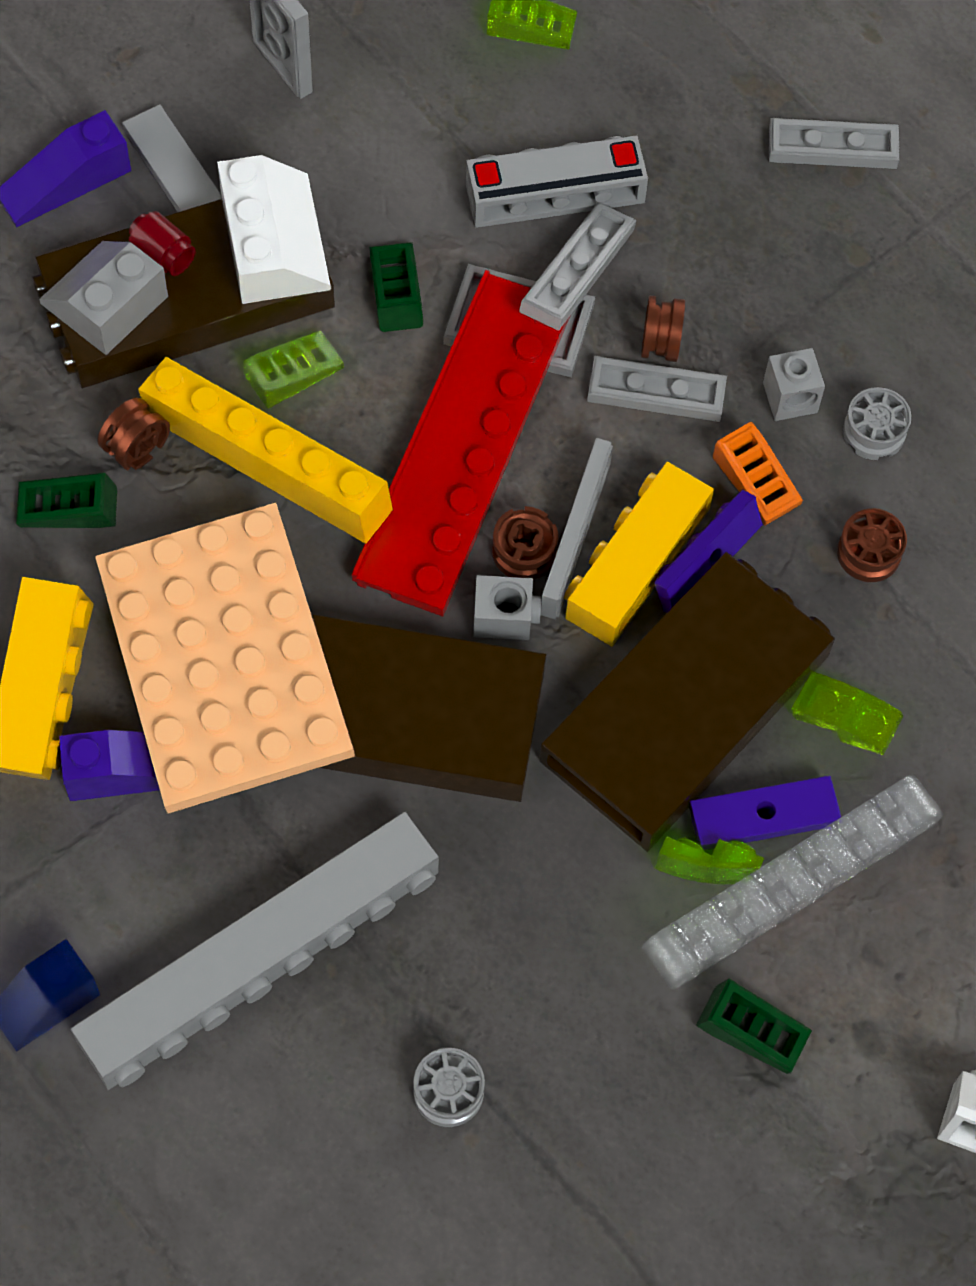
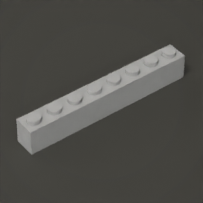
M403 812L72 1027L71 1031L78 1046L108 1090L117 1084L119 1087L130 1085L144 1074V1067L160 1056L163 1059L174 1056L188 1044L187 1038L202 1028L205 1031H210L218 1027L229 1018V1011L245 1000L247 1003L259 1000L271 990V983L284 974L288 973L289 976L300 973L313 962V955L328 945L331 949L341 946L354 935V928L366 920L378 921L389 914L396 905L394 902L407 893L411 892L412 895H417L426 890L436 880L435 875L438 874L439 857L408 814Z

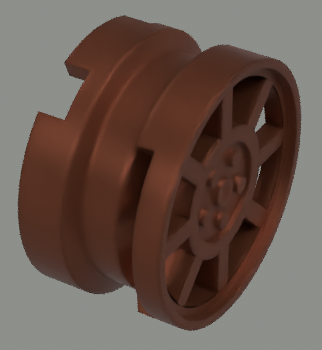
M649 295L641 358H648L649 352L655 351V355L664 356L666 361L677 362L684 321V299L674 298L672 302L662 301L661 307H659V305H656V296Z
M132 398L121 404L107 418L99 432L98 445L111 456H115L116 461L127 471L131 467L137 470L153 459L149 453L155 446L160 449L163 447L170 432V424L160 414L151 413L149 405L143 399Z
M525 506L524 510L513 511L511 509L505 512L498 519L493 532L492 554L499 570L508 577L533 578V580L545 575L552 568L557 553L558 530L556 524H553L548 519V514L534 507Z
M870 508L856 512L845 523L838 543L837 556L840 565L851 577L863 582H879L889 578L897 570L907 545L905 528L897 517L885 510ZM863 517L866 518V519H864V520L855 522L857 519H860V518H863Z

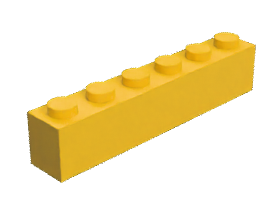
M168 357L163 359L138 388L141 399L149 405L150 412L158 413L170 424V431L365 544L393 511L386 480Z

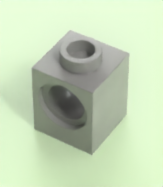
M813 348L769 356L763 385L774 421L818 413L825 384Z
M477 575L473 637L529 640L531 623L540 624L541 596L532 595L533 578ZM504 603H510L515 605L518 610L513 613H504L497 607Z

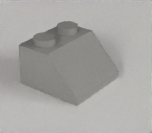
M102 241L39 300L41 305L107 355L168 297L164 268L131 242Z

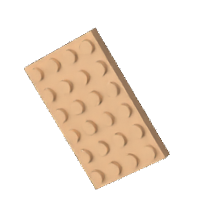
M276 503L95 556L162 800L168 814L355 757Z

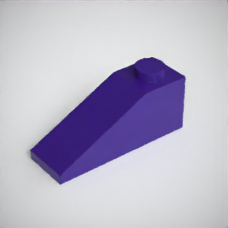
M106 110L64 130L0 186V203L16 228L131 172L127 142Z
M103 730L59 736L63 782L70 801L160 790L144 732Z

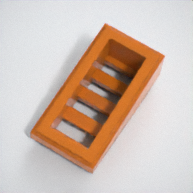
M753 422L745 424L716 442L713 459L738 492L745 490L756 497L761 520L765 526L802 504L803 499ZM745 449H748L747 451L743 452L742 454L736 457V454L742 452ZM757 461L759 466L746 473L744 467ZM769 476L771 479L769 482L757 489L755 488L754 483ZM777 490L783 494L767 505L763 498Z

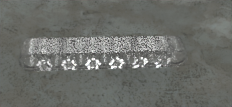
M915 775L907 776L653 935L642 948L670 989H675L916 838L937 823L943 816V812Z

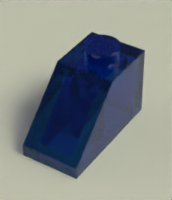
M67 939L24 966L0 995V1029L16 1052L100 996L94 977Z

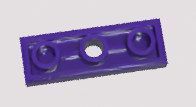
M742 490L731 502L724 503L718 509L714 520L701 533H696L690 538L686 549L672 564L665 565L659 571L655 586L664 612L668 613L725 552L733 557L763 525L754 495Z
M831 776L690 801L689 804L699 851L840 826L842 822ZM764 811L769 813L772 818L763 819L757 813Z

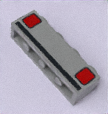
M613 136L602 141L581 144L571 142L560 147L540 150L529 148L519 153L498 156L489 154L480 156L477 159L466 160V188L475 228L588 212L598 202L610 208L645 203L648 176L638 136Z

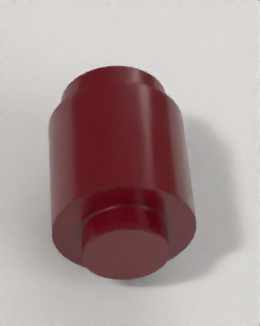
M157 211L141 214L133 221L129 228V242L164 268V273H169L172 276L180 275L190 266L195 257L196 249L191 245V239Z

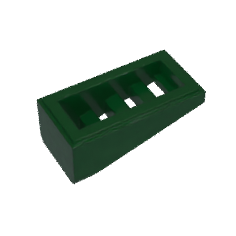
M413 242L369 247L380 331L391 332L421 328L424 323ZM405 262H406V264H407V265H402V266H394V267L381 268V265L397 264V263H405Z
M106 473L19 482L16 524L19 527L106 528L116 526L117 486ZM36 495H43L42 512H36ZM56 495H61L60 510H55ZM75 495H80L79 508H74Z
M729 978L715 987L696 1024L698 1028L711 1036L786 1074L792 1072L812 1032L808 1027ZM730 1003L734 1005V1008L728 1020L721 1016L727 1004ZM747 1012L753 1016L746 1030L743 1031L739 1028V1025ZM764 1022H767L771 1026L763 1042H761L756 1037ZM783 1030L790 1035L781 1053L773 1048Z

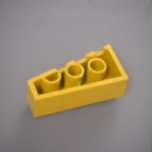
M22 577L0 683V772L50 780L52 770H58L60 767L61 751L59 736L62 734L64 722L67 723L70 718L73 702L72 690L80 669L82 650L94 603L77 585Z

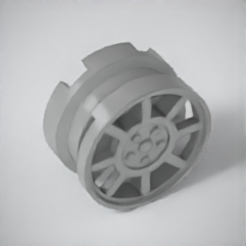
M874 387L861 391L852 399L843 425V436L846 444L850 443L856 450L855 453L870 460H878L879 457L895 455L902 448L911 424L910 407L902 396L887 388Z
M442 1048L429 1053L419 1063L414 1075V1100L421 1115L429 1122L442 1127H455L471 1120L477 1114L483 1102L485 1080L482 1068L473 1056L457 1048Z

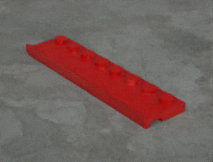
M485 270L390 485L389 493L393 511L369 541L364 544L353 569L352 581L357 582V586L365 589L367 586L391 594L392 599L442 617L444 616L548 371L552 357L570 319L569 317L558 331L520 313L521 301L530 291V287L492 275L489 270Z

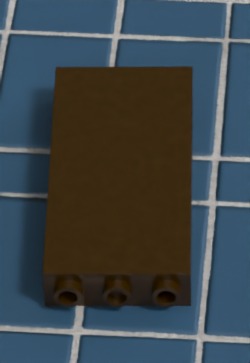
M219 199L165 216L166 219L191 239V245L196 249L195 257L190 266L180 275L172 276L169 273H165L168 297L107 355L98 350L52 312H46V317L53 337L62 336L66 347L59 350L67 374L76 373L83 389L160 364L165 357L173 360L334 308V284L328 272L331 290L242 304L223 201ZM129 228L37 256L36 261L39 275L32 276L39 299L102 241L129 242Z
M725 552L541 744L539 762L648 852L689 808L690 801L696 800L829 657L835 637L831 635L830 630L821 620L813 616L808 617L794 606L793 600L787 593L779 588H772L761 580L756 570L749 563L741 559L736 560L729 553Z
M312 615L355 757L319 768L516 802L522 801L545 672L546 654Z

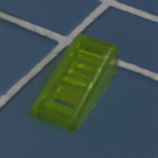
M491 0L487 20V35L569 50L577 11L548 0ZM520 14L528 16L527 21L520 19ZM537 18L545 19L543 27L536 24ZM554 21L562 22L560 32L552 30Z
M321 330L265 350L243 361L245 377L267 409L344 368V362ZM318 347L326 361L319 363L311 353V350ZM303 356L310 367L303 369L296 358ZM288 363L294 373L288 375L282 366ZM274 371L278 377V379H275L273 381L268 375V373Z

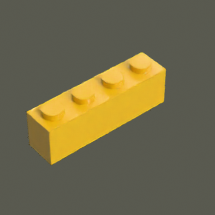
M668 461L657 475L651 472L638 492V496L641 497L633 509L627 506L619 515L614 525V530L617 532L609 543L602 540L595 548L589 560L591 568L584 577L577 575L568 586L564 595V599L567 600L565 619L613 647L654 589L659 571L665 565L671 564L709 511L714 488Z

